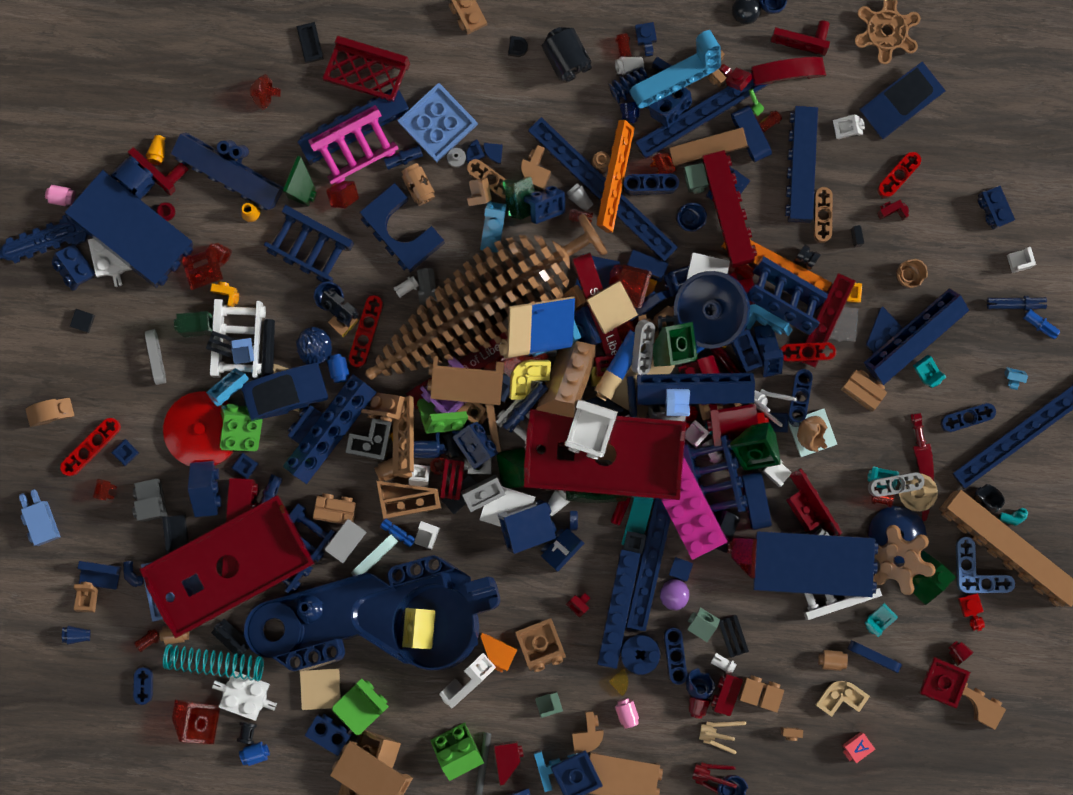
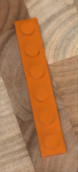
M619 120L615 131V140L612 146L611 159L608 165L604 192L597 217V226L606 233H611L614 229L635 129L626 120Z
M750 240L751 245H755L757 256H755V261L752 264L756 265L764 256L827 293L832 282ZM724 242L721 248L727 250Z

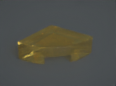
M624 669L619 671L609 681L622 696L628 688V676Z

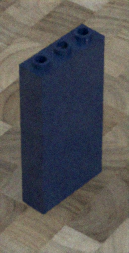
M104 170L98 174L65 212L69 220L155 288L159 285L163 286L169 278L167 277L171 271L175 272L181 265L180 261L184 256L187 258L193 251V241Z
M757 531L753 590L873 597L877 589V583L873 582L874 574H877L878 565L877 562H874V556L878 554V543H875V538Z

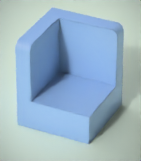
M666 389V416H690L689 389Z

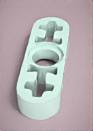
M391 534L351 574L357 576L366 573L398 541Z

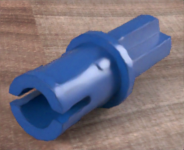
M1029 309L1023 317L1024 320L1035 326L1037 331H1042L1052 339L1057 338L1060 333L1059 329L1046 321L1047 318H1042L1032 309Z

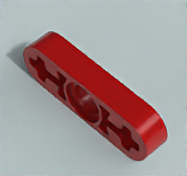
M916 152L906 154L879 184L878 194L883 198H890L921 164L920 155ZM914 157L916 159L915 164H911L908 169L905 168V165L909 162L908 158L912 159ZM895 171H903L904 179H896L894 176ZM892 181L894 184L890 188L891 193L889 191L885 193L883 185L887 186Z
M829 342L785 344L781 347L783 353L787 351V348H790L792 352H796V347H800L799 355L801 358H797V354H792L790 358L784 355L783 360L786 362L830 361L836 356V348ZM820 346L819 351L825 350L828 346L830 350H833V353H830L828 357H826L825 353H819L820 357L816 358L817 350L815 347ZM806 347H811L814 351L813 355L809 358L804 357L802 354L803 349Z

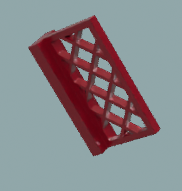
M337 35L335 40L336 46L322 78L323 81L394 102L404 74L410 66L408 56ZM339 52L345 53L348 56V59L339 63L336 58ZM358 58L365 60L366 64L355 68L354 60ZM351 62L354 69L343 74L341 66ZM376 63L381 64L383 69L373 74L370 66ZM339 68L341 76L336 78L329 77L331 71ZM368 68L371 75L361 79L358 72ZM394 68L400 70L398 76L390 78L388 71ZM356 73L359 81L353 84L348 83L346 78ZM386 73L389 80L378 84L375 77ZM374 79L377 86L371 89L365 88L363 83ZM391 84L393 87L391 95L384 94L381 88Z

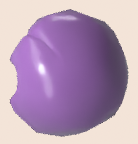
M671 579L665 582L660 592L662 604L670 610L684 608L690 595L687 584L679 579Z

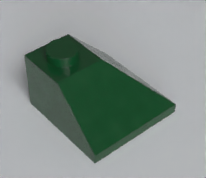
M297 156L283 192L288 199L309 206L310 202L313 203L315 201L317 192H315L316 188L304 161L300 156Z
M693 322L662 328L653 344L654 367L672 366L698 360Z
M769 422L749 426L730 442V446L744 471L781 464L777 437Z
M525 448L498 452L497 461L502 487L509 489L524 487Z
M922 551L921 558L925 562L932 563L936 571L931 577L921 574L915 575L912 580L914 585L913 594L923 604L927 605L941 594L956 576L942 563L925 551Z

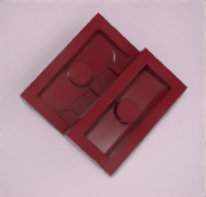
M756 404L718 410L721 436L728 435L732 441L749 426L758 424Z

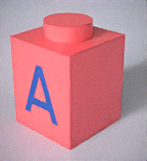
M859 732L842 745L845 749L843 754L849 761L853 760L855 763H858L875 750L862 732Z

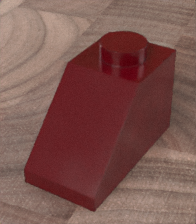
M518 741L494 745L500 786L506 783L521 761L520 757H524L522 745L518 746Z

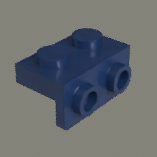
M75 244L54 254L52 259L53 268L57 272L59 271L65 285L70 287L72 291L76 290L78 285L95 277V272Z

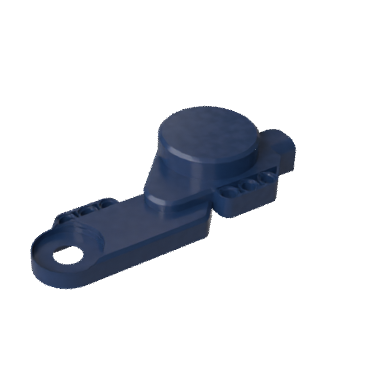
M432 555L392 567L388 572L390 585L376 575L363 573L261 603L249 613L244 626V635L248 646L254 653L265 658H274L291 671H305L342 660L345 655L343 640L362 636L402 663L412 664L426 670H446L463 662L470 655L474 647L478 645V614L496 609L500 604V595L494 578L488 576L471 581L469 575L445 559ZM435 560H438L439 567L434 570L432 564ZM419 565L421 571L418 575H415L414 568ZM401 570L402 578L397 580L396 573ZM307 595L316 596L324 603L322 616L310 624H305L296 613L298 598L301 599ZM307 604L303 607L304 611L308 609ZM406 608L435 610L432 649L402 647L404 611ZM273 618L281 620L285 626L283 637L275 642L266 639L263 633L265 623ZM333 647L337 650L334 657L331 656V649ZM315 652L318 654L316 662L313 661V654ZM296 658L300 659V665L298 667L295 666Z

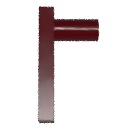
M820 20L815 37L775 27L771 42L825 56L830 45V41L826 40L830 23Z
M134 147L128 151V155L138 161V166L142 169L147 168L153 174L152 178L170 196L176 191L174 184L188 171V168L180 162L164 176Z

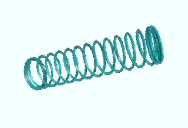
M168 644L163 654L164 669L171 670L174 667L176 671L182 669L183 672L189 669L191 673L196 670L198 674L204 671L206 675L211 672L213 676L218 673L220 677L226 674L228 678L233 675L235 679L241 676L243 680L248 677L250 681L254 679L257 682L260 681L263 674L264 659L260 656L256 658L254 677L250 679L251 655L248 659L247 675L243 678L244 654L241 656L240 673L237 677L234 673L238 659L237 653L233 657L232 673L230 676L227 674L230 662L229 652L226 655L225 672L223 675L219 671L223 659L222 651L218 656V670L215 674L212 672L216 655L214 650L211 653L210 670L208 673L205 672L208 659L207 649L204 651L203 669L201 672H198L197 669L201 656L200 648L196 652L195 669L193 671L190 669L193 659L192 647L188 653V667L186 670L183 669L186 657L185 646L181 651V666L179 669L175 667L179 654L178 645L174 649L172 645ZM170 648L169 662H167L168 650ZM259 663H260L259 674H258V677H257V672H258Z

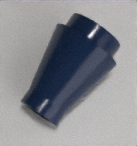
M69 625L62 628V643L69 645L90 641L91 630Z

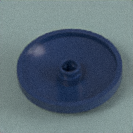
M704 271L693 275L680 287L674 302V315H677L678 324L693 322L697 346L702 348H720L733 343L744 332L749 320L750 303L745 289L734 277L719 271Z

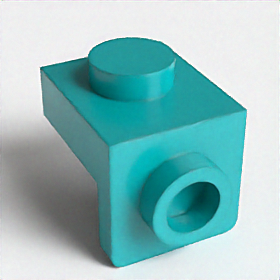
M926 355L913 365L923 384L930 388L938 386L946 378V375L938 369L930 355Z
M873 466L872 470L868 473L867 481L899 475V472ZM898 479L892 481V488L896 490ZM877 484L876 488H887L886 485Z
M883 603L867 617L865 625L871 634L879 637L898 616Z

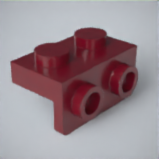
M724 673L723 677L720 676L717 684L719 691L717 695L713 696L711 701L714 712L731 716L743 680Z

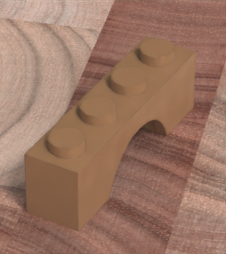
M966 683L962 695L966 696L972 703L974 719L995 730L1006 711L1005 708L1001 707L1002 702L995 698L987 699L984 697V692L977 688L971 690L967 687L968 683Z

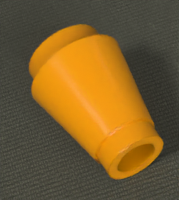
M155 135L146 153L147 160L151 164L161 165L162 161H164L165 137Z
M245 203L241 210L242 218L247 222H254L260 216V209L255 204Z

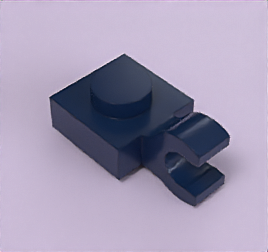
M654 22L635 25L638 45L644 44L646 57L653 56L652 43L657 42Z

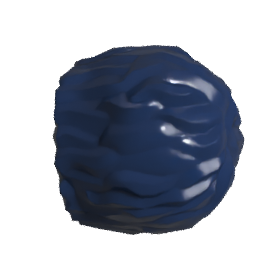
M311 327L304 329L296 341L297 352L305 364L324 363L331 356L332 346L330 337L320 328Z

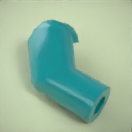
M1019 508L1011 515L1001 512L999 520L1003 523L1017 526L1027 519L1028 511L1025 508Z

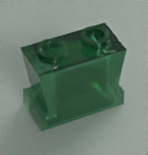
M208 311L176 314L177 319H174V329L183 337L211 335L213 315Z

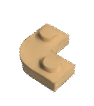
M836 681L826 688L815 705L832 717L842 702L860 712L870 696L850 682Z

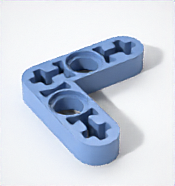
M970 537L958 539L956 542L957 586L961 592L1008 593L1014 589L1015 580L1011 576L976 575L975 542ZM965 540L970 544V547L967 548V554L971 553V557H961V554H965V549L961 548V544ZM965 559L971 562V568L967 571L961 567V563ZM975 578H977L976 585L978 590H975L976 586H969L968 590H966L965 586H962V582H965L966 579L968 582H976ZM985 578L991 582V587L987 590L981 586V582ZM1004 578H1006L1007 582H1010V586H1007L1006 589L1004 586H996V582H1004Z

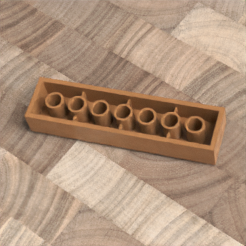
M957 490L950 494L939 508L943 512L941 515L950 522L953 520L957 523V528L965 534L968 532L972 535L975 543L980 546L983 544L987 547V552L995 558L999 557L1004 561L1002 564L1010 570H1016L1019 573L1018 577L1026 583L1028 581L1034 585L1033 589L1041 595L1046 594L1049 597V602L1054 606L1072 607V577L964 491Z

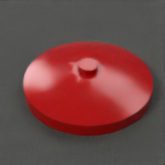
M204 391L193 392L178 399L171 406L164 420L163 436L168 450L178 461L190 466V463L214 461L216 466L227 460L235 451L222 450L220 448L223 424L220 412L221 405L217 407ZM226 400L221 405H227L230 403Z

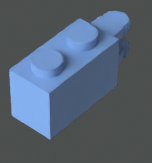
M33 489L31 490V497L34 504L30 506L25 494H21L19 496L23 507L21 509V520L28 527L29 532L27 535L29 541L34 546H40L61 538L48 502L41 501L38 492Z

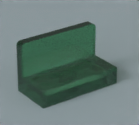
M526 177L518 181L511 179L502 181L509 217L522 220L531 216V206L524 202V197L534 192L532 178Z

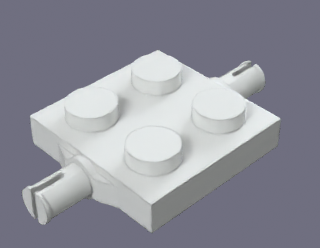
M89 239L88 243L96 277L112 276L114 287H118V284L122 286L120 274L132 269L95 239Z
M234 671L235 676L237 677L239 675V672ZM232 675L226 684L214 681V684L221 687L212 686V688L223 692L219 708L256 721L263 707L274 711L275 707L269 706V704L277 705V703L266 700L270 684L263 681L257 682L254 679L250 681L248 677L243 680L241 676L235 679Z

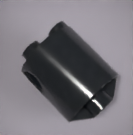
M558 27L548 33L541 47L559 80L570 82L581 71L585 73L592 69V62L574 28Z

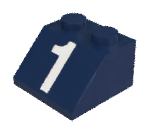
M561 528L555 535L556 540L552 544L548 542L541 549V552H543L541 557L557 572L585 544L568 528L565 531Z

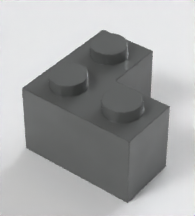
M372 418L369 437L349 433L346 453L386 461L393 423Z
M161 479L134 483L133 496L137 501H134L132 512L137 521L146 522L168 516Z

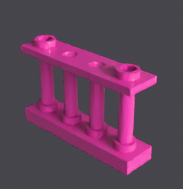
M376 105L308 140L313 151L318 150L321 152L332 174L327 176L331 184L341 183L348 175L384 156H392L399 149L394 141L388 142L378 123V118L382 115ZM366 124H371L382 145V148L374 152L371 151L361 131L362 126ZM349 133L355 134L365 154V157L355 161L344 140L345 135ZM333 141L338 143L349 164L340 170L327 149L328 144Z

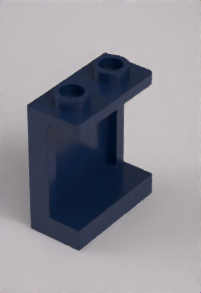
M539 499L536 501L537 504L509 514L506 512L498 514L508 551L515 554L556 539L554 533L556 532L554 522L551 521V508L547 502Z

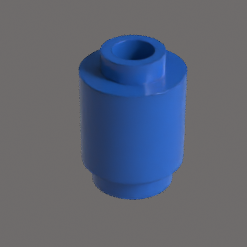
M341 354L330 356L327 364L331 379H333L334 383L348 381L350 374L346 357H342Z
M258 742L244 747L243 750L239 751V755L244 766H251L266 761L270 752L267 744L264 745L263 742Z

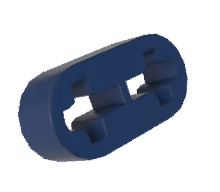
M146 667L139 668L134 673L133 688L135 702L144 705L149 703L153 696V672ZM143 671L148 675V678L144 680V685H142V678H139V674H142ZM142 687H144V694H148V698H145L144 701L138 697V694L142 693Z

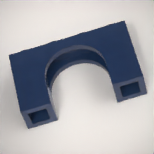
M394 183L360 212L362 216L360 220L367 228L369 226L372 227L375 231L372 234L379 242L384 241L387 245L385 249L391 256L396 255L399 259L397 262L404 271L408 269L409 272H412L443 246L445 242L432 226L415 240L406 243L398 242L388 234L387 224L389 218L408 202L407 196Z

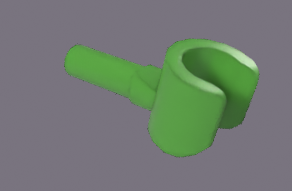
M750 89L749 93L754 104L751 109L754 115L759 116L764 111V107L758 102L754 90Z

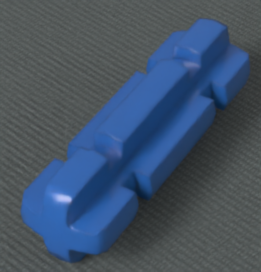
M384 519L380 527L383 530L389 531V534H392L400 541H404V544L408 547H411L415 542L413 536L407 535V532L395 524L392 525V522L388 519Z

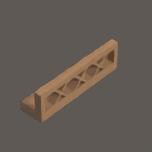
M412 396L405 397L400 420L393 419V475L403 478L412 477V472H414V403Z

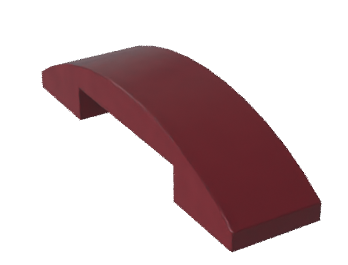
M823 57L792 58L751 67L754 86L772 84L775 81L804 77L810 79L826 76Z

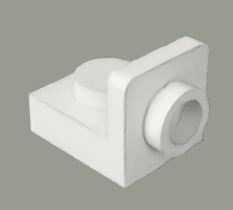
M854 114L833 120L836 139L863 135L865 126L863 119Z

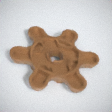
M884 0L883 9L879 12H874L867 6H863L858 10V17L867 24V30L856 36L855 44L859 48H864L868 45L876 46L879 51L878 61L881 64L890 63L892 52L896 48H902L910 54L914 53L918 48L917 42L909 37L908 31L911 27L919 24L920 15L916 12L901 15L897 11V0ZM885 26L890 27L892 34L886 36L882 28Z
M890 525L886 529L887 543L884 546L878 545V554L874 556L879 561L880 568L877 574H874L873 582H876L877 585H883L887 580L894 579L899 583L900 591L904 595H910L914 592L912 580L915 575L921 574L931 577L935 574V566L921 558V551L928 546L929 540L925 535L920 534L913 540L906 541L901 536L900 528L896 525ZM896 556L903 557L904 565L898 566L894 558Z

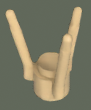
M707 722L706 725L701 724L699 740H704L703 743L711 744L736 754L735 750L712 741L715 738L735 740L734 737L717 734V729L713 727L746 725V722Z

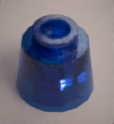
M636 102L619 104L622 119L628 123L637 122L640 108Z

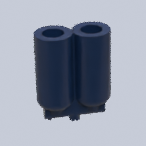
M232 140L220 141L217 144L219 153L228 156L230 154L233 159H238L240 163L249 154V150L245 145H236Z
M689 265L670 271L668 275L663 276L666 283L665 288L668 289L670 297L676 296L680 287L686 281Z
M441 432L436 433V441H414V458H439L441 454H445L447 451V447L441 444Z

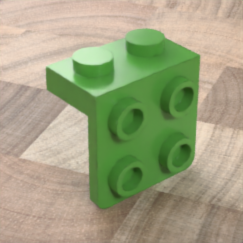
M419 399L417 402L426 433L461 431L468 419L466 411L437 414L433 409L436 406L432 402L428 403L425 399Z
M236 404L221 405L220 412L223 424L220 448L222 450L257 451L263 419L251 421L246 406H238Z
M363 679L358 681L332 707V711L357 736L389 707L387 700L381 694L377 695L373 691V685L368 680L364 681Z

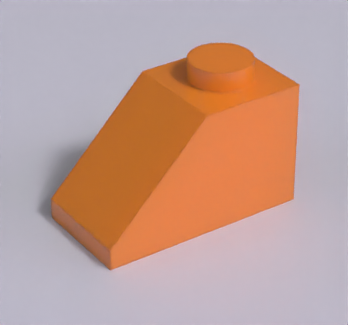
M482 633L481 639L488 659L496 666L495 670L503 672V670L508 671L518 649Z

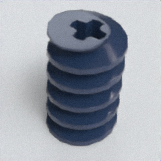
M643 67L639 69V73L634 70L632 76L627 73L625 75L626 80L620 76L619 83L615 79L612 80V86L608 83L612 96L618 104L620 103V97L626 101L627 94L631 96L629 91L634 85L649 78Z

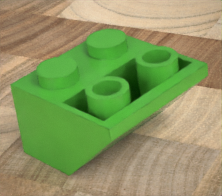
M465 723L430 740L441 769L449 781L484 764Z

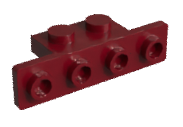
M801 468L791 473L790 478L799 492L786 501L806 533L821 525L823 530H827L830 536H840L842 531L838 523L835 522L829 509L824 505L817 490L814 489L809 481L807 474Z

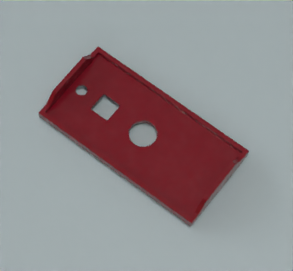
M530 409L524 463V487L680 500L686 421L616 416L608 444L615 448L617 456L611 465L601 466L595 459L587 457V453L583 451L575 453L574 461L558 460V442L565 443L567 441L574 418ZM544 445L546 448L545 453H537V446Z
M277 495L139 570L164 622L176 639L315 563L282 500ZM231 555L238 561V572L231 578H224L217 572V562L222 556ZM197 574L204 589L189 597L182 581ZM168 593H173L175 595V599L173 602H168L166 600V595Z

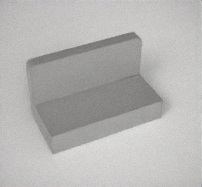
M496 475L461 491L470 512L506 495Z
M347 519L325 547V550L344 563L367 532L350 519Z

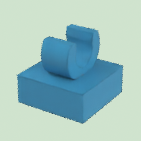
M1006 367L1004 375L1009 379L1008 386H1010V389L1017 390L1019 382H1027L1028 375L1025 371Z

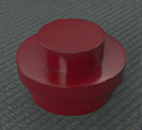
M164 202L157 207L156 213L166 221H170L174 218L176 210L172 204Z

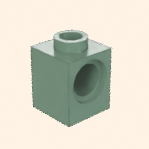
M699 163L684 167L683 172L688 192H694V194L704 192L709 185L704 164Z
M700 607L697 613L693 612L689 617L688 622L690 624L687 630L708 642L717 629L720 619Z

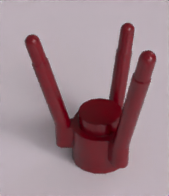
M701 762V765H695L692 779L696 780L697 784L703 785L717 793V788L706 783L708 779L737 788L736 784L711 776L710 770H707V768L735 770V766L706 764Z

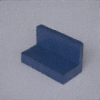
M633 250L626 269L661 282L668 263Z
M79 561L78 569H81L79 584L81 582H90L95 587L118 589L121 567Z

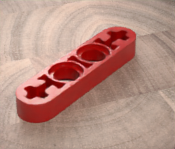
M375 295L370 296L366 300L350 351L349 362L355 368L363 367L367 362L383 310V301ZM374 300H377V303L380 305L374 309V313L377 314L376 317L372 314H366L367 310L371 312L372 306L369 303L374 302ZM368 317L374 319V325L370 328L364 326V320ZM360 336L368 337L369 342L367 345H359L358 339ZM356 347L366 350L365 353L361 351L360 357L363 361H359L358 364H355L353 359L354 356L357 357L359 352L355 350Z
M114 418L105 419L61 463V472L66 476L78 474L119 433L121 428L119 421ZM108 423H115V430H108L106 432L109 435L108 437L100 432L101 429L106 431L109 428ZM95 435L102 437V443L98 446H95L92 441ZM85 448L88 450L89 455L86 459H81L79 451ZM76 460L81 462L80 465L79 463L73 465V472L66 471L68 469L67 464H73Z

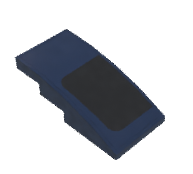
M922 61L861 108L860 111L881 138L885 139L946 90Z
M318 362L258 378L243 384L241 388L251 421L288 414L290 410L308 407L311 403L328 399Z

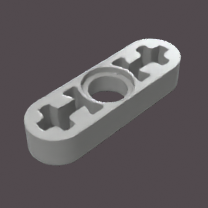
M647 320L639 321L635 328L631 368L633 372L639 375L647 374L651 369L655 325ZM646 343L645 350L641 352V346Z
M155 329L145 331V339L154 382L156 385L166 383V375L158 335Z
M907 473L874 479L870 481L868 491L875 497L915 491L923 487L924 477L920 473ZM914 478L918 479L915 485L906 484V481L913 480ZM898 479L901 483L898 490L892 488V481ZM877 484L886 485L887 487L879 489V493L878 491L874 490V487H876Z

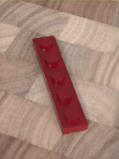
M839 273L837 274L827 299L816 319L820 322L819 326L808 336L806 343H824L829 341L856 280ZM820 346L815 347L817 350L816 358L820 357L819 353L824 352V350L819 351ZM811 347L804 348L802 352L806 358L811 357L814 353ZM808 361L802 363H805L811 367L816 368L819 361Z

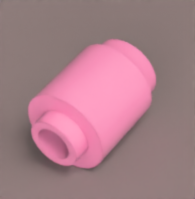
M51 185L50 188L46 189L45 199H48L49 204L67 207L74 203L75 191L67 187Z
M628 698L617 701L618 705L615 706L621 725L625 729L638 725L639 716L634 701Z

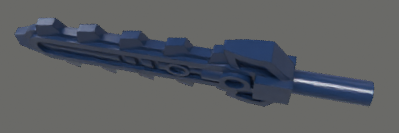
M64 215L58 225L54 226L53 223L46 224V229L44 230L39 228L33 229V234L27 235L24 232L19 234V239L7 238L6 244L1 247L0 259L12 260L16 264L20 262V258L23 256L30 259L34 257V252L40 251L41 254L47 252L48 247L60 248V243L65 241L68 244L72 243V245L85 242L88 234Z

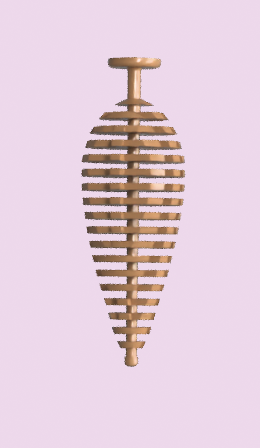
M583 213L578 217L585 233L565 246H561L552 240L557 249L554 253L542 236L534 235L535 240L542 248L541 251L545 259L542 258L539 252L537 253L533 243L526 235H519L524 248H527L531 255L529 257L533 264L529 259H526L522 253L523 249L515 242L513 237L506 238L509 243L508 246L512 254L516 255L519 259V265L516 266L511 259L513 256L507 248H504L500 241L494 243L498 249L497 253L500 259L497 255L493 254L488 246L483 249L488 257L486 259L487 262H483L478 253L473 256L477 263L476 268L473 269L469 261H466L463 264L467 271L465 272L466 276L462 275L459 269H457L453 273L456 277V284L451 282L448 277L444 281L446 292L438 286L434 292L437 301L432 296L426 299L427 308H430L435 315L432 317L433 319L428 315L427 309L420 305L417 308V314L420 315L424 323L420 325L416 316L412 314L408 318L409 323L413 327L412 332H409L405 324L400 327L404 342L398 338L397 334H394L391 340L396 353L389 344H386L383 347L386 359L384 360L380 354L375 360L377 365L365 371L368 379L373 380L381 373L385 376H391L390 367L397 374L405 373L401 360L411 371L418 370L414 358L417 362L420 361L423 368L429 367V362L426 359L427 355H430L433 361L434 356H438V364H441L443 359L436 351L439 348L444 353V358L449 361L454 359V351L461 357L466 356V347L473 353L480 351L477 341L485 349L491 347L490 338H494L497 344L501 343V332H505L508 337V317L504 319L500 310L504 308L507 314H509L510 304L514 301L517 305L525 304L521 299L523 295L527 296L530 303L541 302L539 298L536 299L532 292L534 288H537L542 301L553 300L549 291L547 292L542 285L544 283L543 280L548 282L555 297L561 299L563 296L562 290L553 279L554 276L549 268L552 267L556 275H559L563 285L567 288L569 279L564 273V269L560 264L561 261H564L570 269L569 256L590 243L593 244L600 255L604 256L608 253L585 214ZM503 261L509 267L506 273L501 266ZM492 268H494L497 274L499 275L496 277L497 279H494V277L490 273V271H492ZM481 275H484V277L488 281V283H486L485 286L479 279L482 277ZM472 281L477 288L474 293L469 286ZM460 288H462L465 294L467 295L464 297V299H462L461 295L458 292L460 291ZM449 295H452L456 302L453 306L448 300ZM440 301L445 308L443 312H441V310L437 306V304H439L438 302ZM494 315L498 321L496 325H493L489 318L490 316ZM482 321L487 328V330L484 332L479 326V323H481ZM471 328L477 335L475 338H472L468 332ZM458 336H463L466 341L465 345L461 344L457 338ZM450 341L455 347L454 351H451L447 345Z

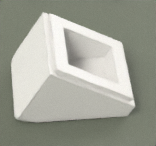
M414 464V472H412V477L409 478V485L428 488L430 466Z

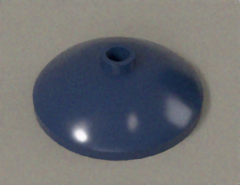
M891 506L879 511L873 517L868 529V538H875V543H878L879 546H884L887 543L886 529L890 525L898 526L903 533L902 538L906 541H911L920 534L926 536V528L920 516L903 506ZM901 556L894 558L896 564L905 563L904 558Z

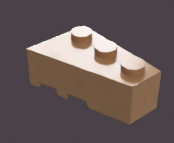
M376 481L383 519L442 509L438 489Z

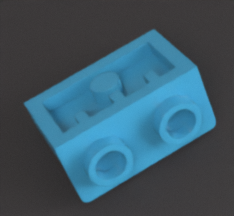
M234 368L206 393L213 403L219 407L236 391L242 388L249 378L245 373Z

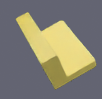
M405 609L402 647L432 649L435 610Z

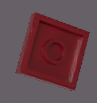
M933 657L919 694L957 709L971 672Z

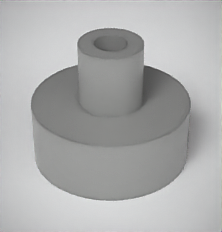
M460 148L451 149L447 154L449 165L453 168L462 167L466 162L465 152Z

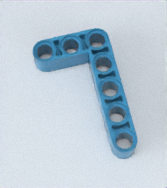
M710 30L704 31L697 36L696 54L634 85L629 92L639 108H645L720 68L721 47Z

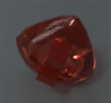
M264 74L251 85L250 95L254 103L261 110H265L271 104V96L281 97V89L273 88L271 79L268 75Z

